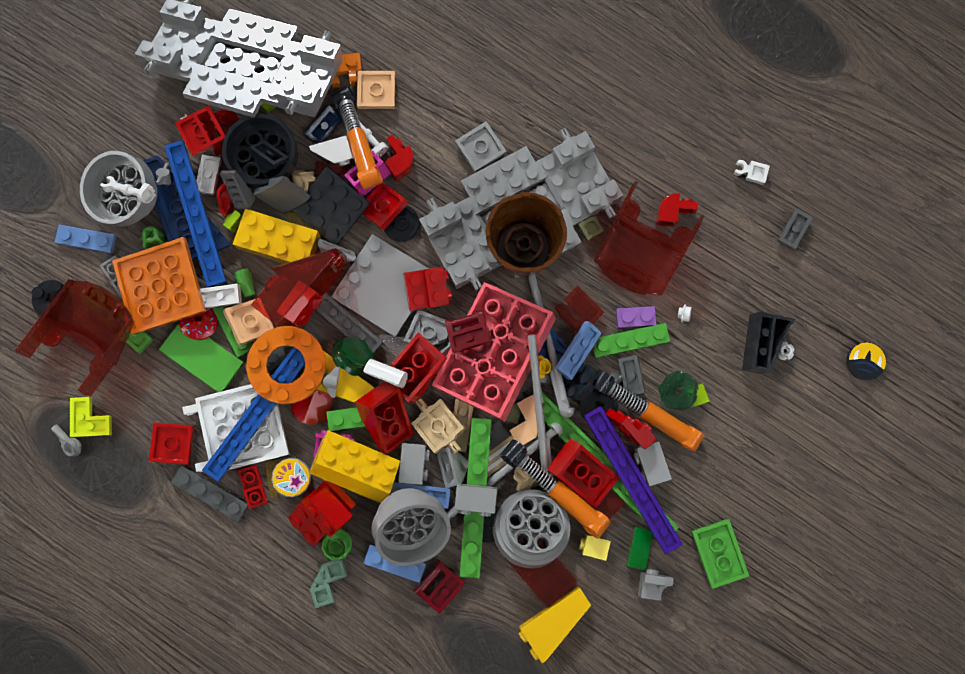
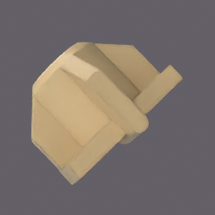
M294 170L292 173V183L303 188L305 192L308 191L315 181L314 171Z
M517 466L513 478L518 482L516 488L518 492L531 490L532 487L539 486V482L536 483V480L534 481L531 475L528 476V473L525 474L526 471Z

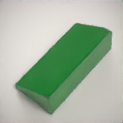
M634 527L626 566L646 570L653 537L650 530Z

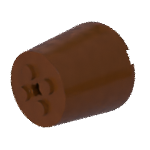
M521 192V194L504 198L493 208L486 223V241L490 252L504 270L516 276H531L550 266L561 255L567 240V227L561 210L550 199L537 193ZM524 243L527 244V247L524 249L520 248Z

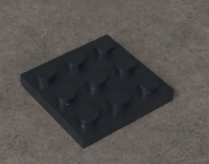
M326 166L306 192L310 195V198L302 205L293 209V211L313 229L317 230L328 242L338 246L371 203L333 169Z

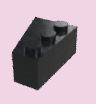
M764 312L750 314L742 371L757 374L769 373L777 359L783 341L788 336L787 332L795 319Z

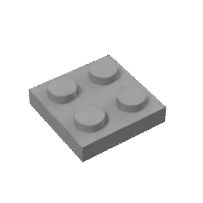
M487 122L482 123L455 140V144L475 173L507 153Z

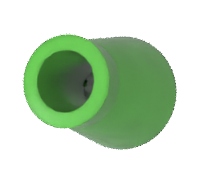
M249 268L234 272V280L237 284H240L244 298L255 295L252 272L249 271Z

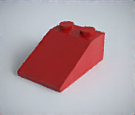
M419 332L390 365L408 374L404 388L399 387L402 397L408 403H416L447 359L444 354Z
M384 381L355 401L362 422L383 454H389L414 435L399 387Z
M571 438L546 469L595 509L619 479L613 471L583 445Z

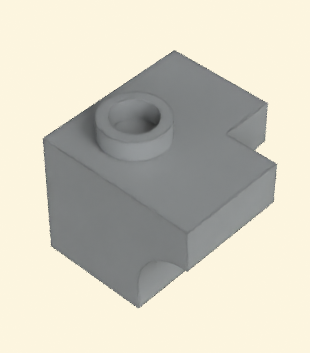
M647 569L646 572H641L638 596L661 601L663 590L668 586H673L674 578L659 575L657 570Z

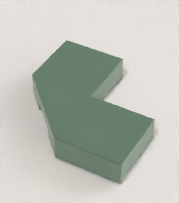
M343 559L339 561L332 560L322 564L310 588L315 609L335 602L330 582L348 576Z

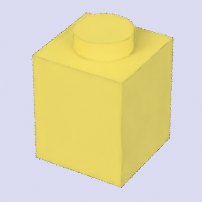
M585 534V538L580 540L579 549L582 550L581 554L606 561L611 541L602 538L597 539Z

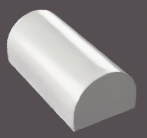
M373 359L367 362L363 370L364 373L400 388H404L408 377L407 372Z

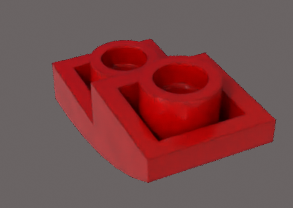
M257 463L238 469L237 472L244 489L243 494L249 509L268 503L266 490Z

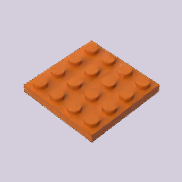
M181 237L112 260L132 334L136 335L206 312L186 238Z

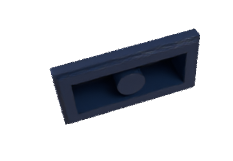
M326 105L303 131V134L315 144L322 143L343 118L333 108Z

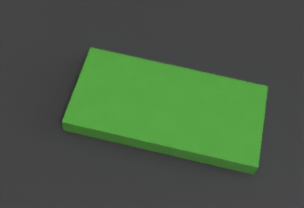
M179 323L159 349L217 392L224 391L244 365L243 361L209 337L204 340L188 338L182 333Z

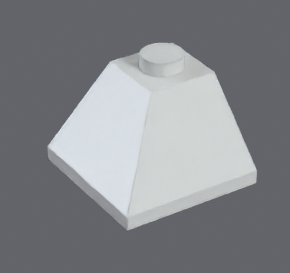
M347 136L309 146L312 152L334 164L339 163V166L350 164V160L353 159Z

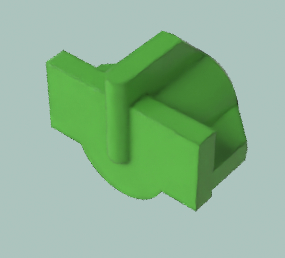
M154 226L141 229L143 232L140 239L143 241L142 247L145 249L166 243L165 235Z

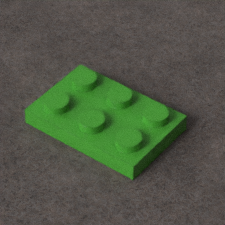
M729 519L691 531L711 589L749 577Z

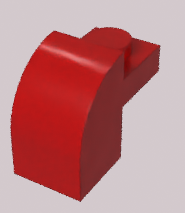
M392 134L386 139L395 155L386 160L385 165L396 182H398L410 173L414 165V158L410 145L405 148L399 138L396 139Z
M680 193L667 196L657 210L656 225L675 227L678 223V214L694 215L698 210V202H693L692 199H682L681 201Z

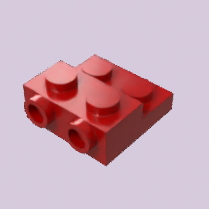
M443 267L403 273L409 311L449 305V300L452 299L450 289L446 288V282L449 280L447 270H444Z
M609 409L605 413L610 421L631 442L645 450L654 443L656 438L651 433L653 430L645 422L642 423L636 417L632 419L628 415L625 416L619 410L616 412Z

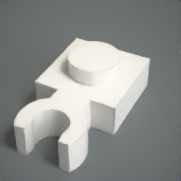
M743 160L736 162V165L741 166L742 170L736 169L733 174L737 176L744 174L746 175V181L761 185L765 184L769 165L751 161L749 165Z

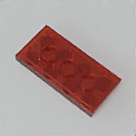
M517 537L520 545L527 544L525 537ZM537 540L538 547L546 549L545 543L542 540ZM558 558L539 568H524L508 561L547 608L577 582Z

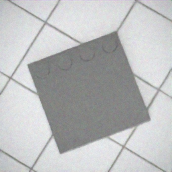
M372 234L331 298L396 338L413 310L409 311L403 273L429 268Z

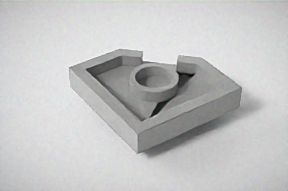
M417 310L403 340V344L408 345L418 332L434 346L446 342L448 333L445 319Z

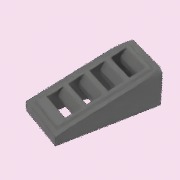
M236 170L221 171L220 175L235 208L249 209L256 198Z

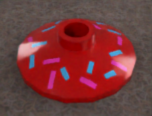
M206 308V312L179 320V327L188 338L204 340L216 332L218 318L213 309ZM200 317L202 320L197 322L195 318Z

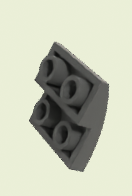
M284 176L270 179L268 185L255 188L253 194L280 213L293 210L310 198V195L303 188L296 186L290 182L289 178Z

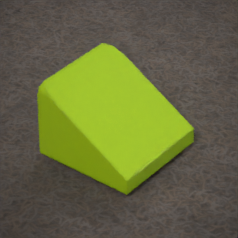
M703 383L685 389L691 408L709 402Z

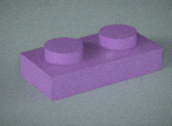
M655 306L617 308V328L650 327L656 325Z

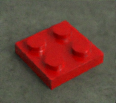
M380 183L366 198L371 204L362 215L384 231L409 202L385 183Z
M153 422L149 461L190 465L194 426Z

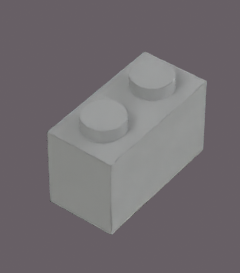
M660 442L653 443L646 450L642 447L634 449V461L636 465L639 464L640 473L648 486L672 479Z
M402 443L398 483L423 485V481H427L428 469H425V461H429L430 450L426 449V445Z
M458 483L454 510H459L460 514H471V511L479 512L480 516H491V513L495 514L498 487Z

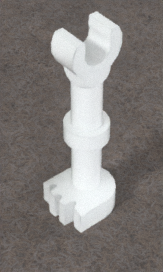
M360 122L361 129L365 131L368 142L374 147L371 149V152L374 151L380 158L387 152L388 146L384 142L379 143L372 135L371 130L366 129Z
M108 176L109 183L101 184L105 192L117 190L127 196H137L138 200L143 203H150L156 196L153 187L147 183H144L140 189H137L130 184H120L113 177Z

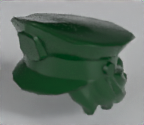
M355 336L336 341L331 351L334 363L352 376L360 375L367 362L373 359V353L368 345Z

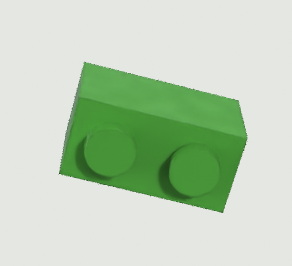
M357 407L327 412L328 428L331 432L366 428L359 416Z

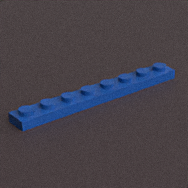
M181 140L165 145L206 285L209 288L227 283L186 144Z
M293 347L271 378L282 384L293 383L305 367V359L302 353ZM258 394L202 471L220 482L277 403L271 402Z

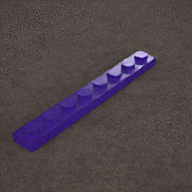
M600 406L583 416L663 553L668 554L683 545L602 407Z

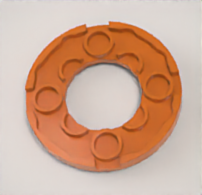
M293 326L276 327L263 333L253 343L246 362L247 376L252 387L263 398L277 404H295L310 397L319 388L325 376L326 358L319 342L307 331ZM284 346L295 347L302 353L305 359V369L301 377L288 384L276 382L271 378L267 370V362L271 353Z

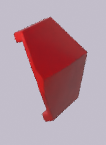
M222 184L217 190V199L220 213L226 218L228 214L233 213L235 206L225 184Z
M316 390L310 397L292 404L290 409L299 422L308 425L326 422L328 420L327 412L331 411L335 398L331 397L328 393Z

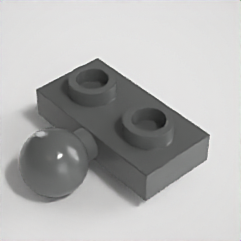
M635 355L618 359L621 374L619 375L616 372L609 373L615 378L616 384L623 382L624 388L633 393V395L646 393L639 356Z

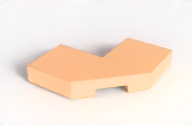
M534 394L517 403L526 421L510 430L514 439L523 445L535 439L538 433Z

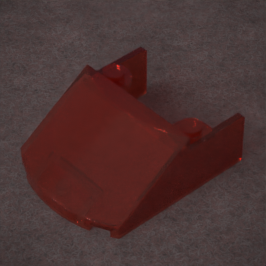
M635 181L611 225L594 262L599 265L603 273L619 286L635 293L644 295L658 294L657 296L665 291L702 224L704 215L700 214L692 230L680 226L669 237L637 221L641 208L636 201L631 199L639 183Z
M335 248L271 268L276 273L275 277L272 276L267 280L266 287L251 305L278 327H298L284 316L308 287L315 290L321 296L327 293L344 273L345 270L342 267L347 264V256Z
M68 279L15 351L27 358H31L41 343L48 347H55L61 343L66 335L97 354L89 365V375L78 388L80 393L91 397L111 368L117 365L135 321L127 307L108 290L87 281Z

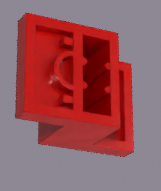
M208 105L175 122L193 157L209 149H212L217 156L222 153V145L226 133L240 119L236 112L226 109L214 113Z
M323 480L317 489L305 497L288 517L291 525L298 529L304 536V539L311 543L313 547L326 535L320 530L316 522L307 516L303 509L313 496L324 487H327L349 512L356 505L340 486Z

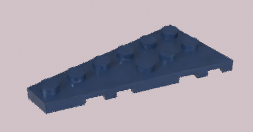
M158 155L143 160L150 168L155 182L157 181L156 171L165 165ZM169 169L171 184L157 185L155 205L168 242L181 237L186 238L192 261L198 259V255L174 175ZM208 217L217 250L221 251L232 247Z

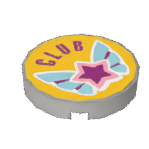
M288 458L282 460L272 472L273 487L279 494L285 497L302 495L311 484L310 468L300 459Z

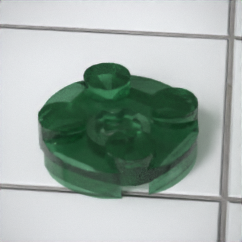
M675 371L663 380L658 391L662 402L668 408L686 410L697 400L698 383L691 375ZM678 387H682L681 395L676 394V389Z

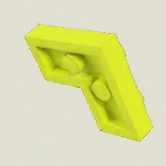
M91 397L70 398V437L112 435V416H92Z

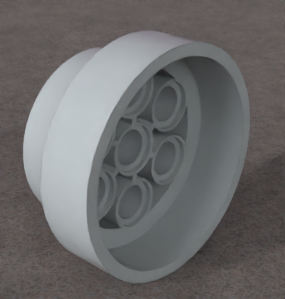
M108 151L95 157L85 168L80 181V198L87 213L95 220L118 227L129 226L151 212L157 199V185L150 168L144 161L122 151ZM108 176L113 177L120 184H130L137 189H140L144 183H147L153 187L156 196L150 203H143L138 200L137 196H127L117 190L105 192L101 184L109 183Z
M407 488L393 492L381 502L373 519L371 530L376 549L384 560L394 565L411 566L428 561L445 547L451 534V525L446 511L438 499L421 490Z
M523 490L511 495L499 508L493 523V536L497 548L508 561L524 568H539L551 563L563 552L570 536V522L567 512L552 500L546 492ZM528 502L532 510H525L522 503ZM542 506H548L551 509V514H545ZM511 517H516L519 520L518 526L510 523ZM530 521H536L539 529H532ZM551 524L558 527V533L551 532ZM517 537H525L527 544L520 545ZM537 540L545 541L546 549L539 548Z

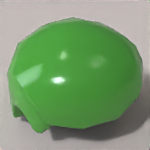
M342 529L338 530L330 538L326 534L322 540L321 549L325 557L333 561L346 558L352 548V539L349 533Z

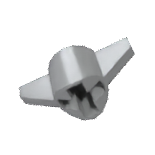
M165 163L163 168L156 171L157 185L171 184L169 163Z
M338 366L323 379V385L333 398L336 396L339 383L340 367Z

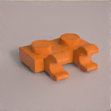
M360 53L343 54V60L331 83L332 88H340L339 76L348 74L351 86H357V73L362 71Z

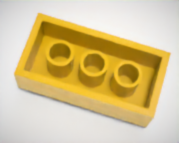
M245 209L233 245L238 250L309 271L321 235L317 230Z
M328 430L319 445L309 474L381 503L391 492L400 461Z

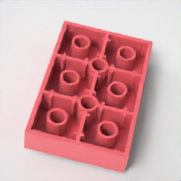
M484 282L468 315L477 313L476 311L483 309L491 343L455 354L450 348L446 356L447 359L439 370L432 386L505 422L531 370L528 335H536L537 353L539 354L556 317L553 312ZM479 321L462 325L460 330L478 325Z

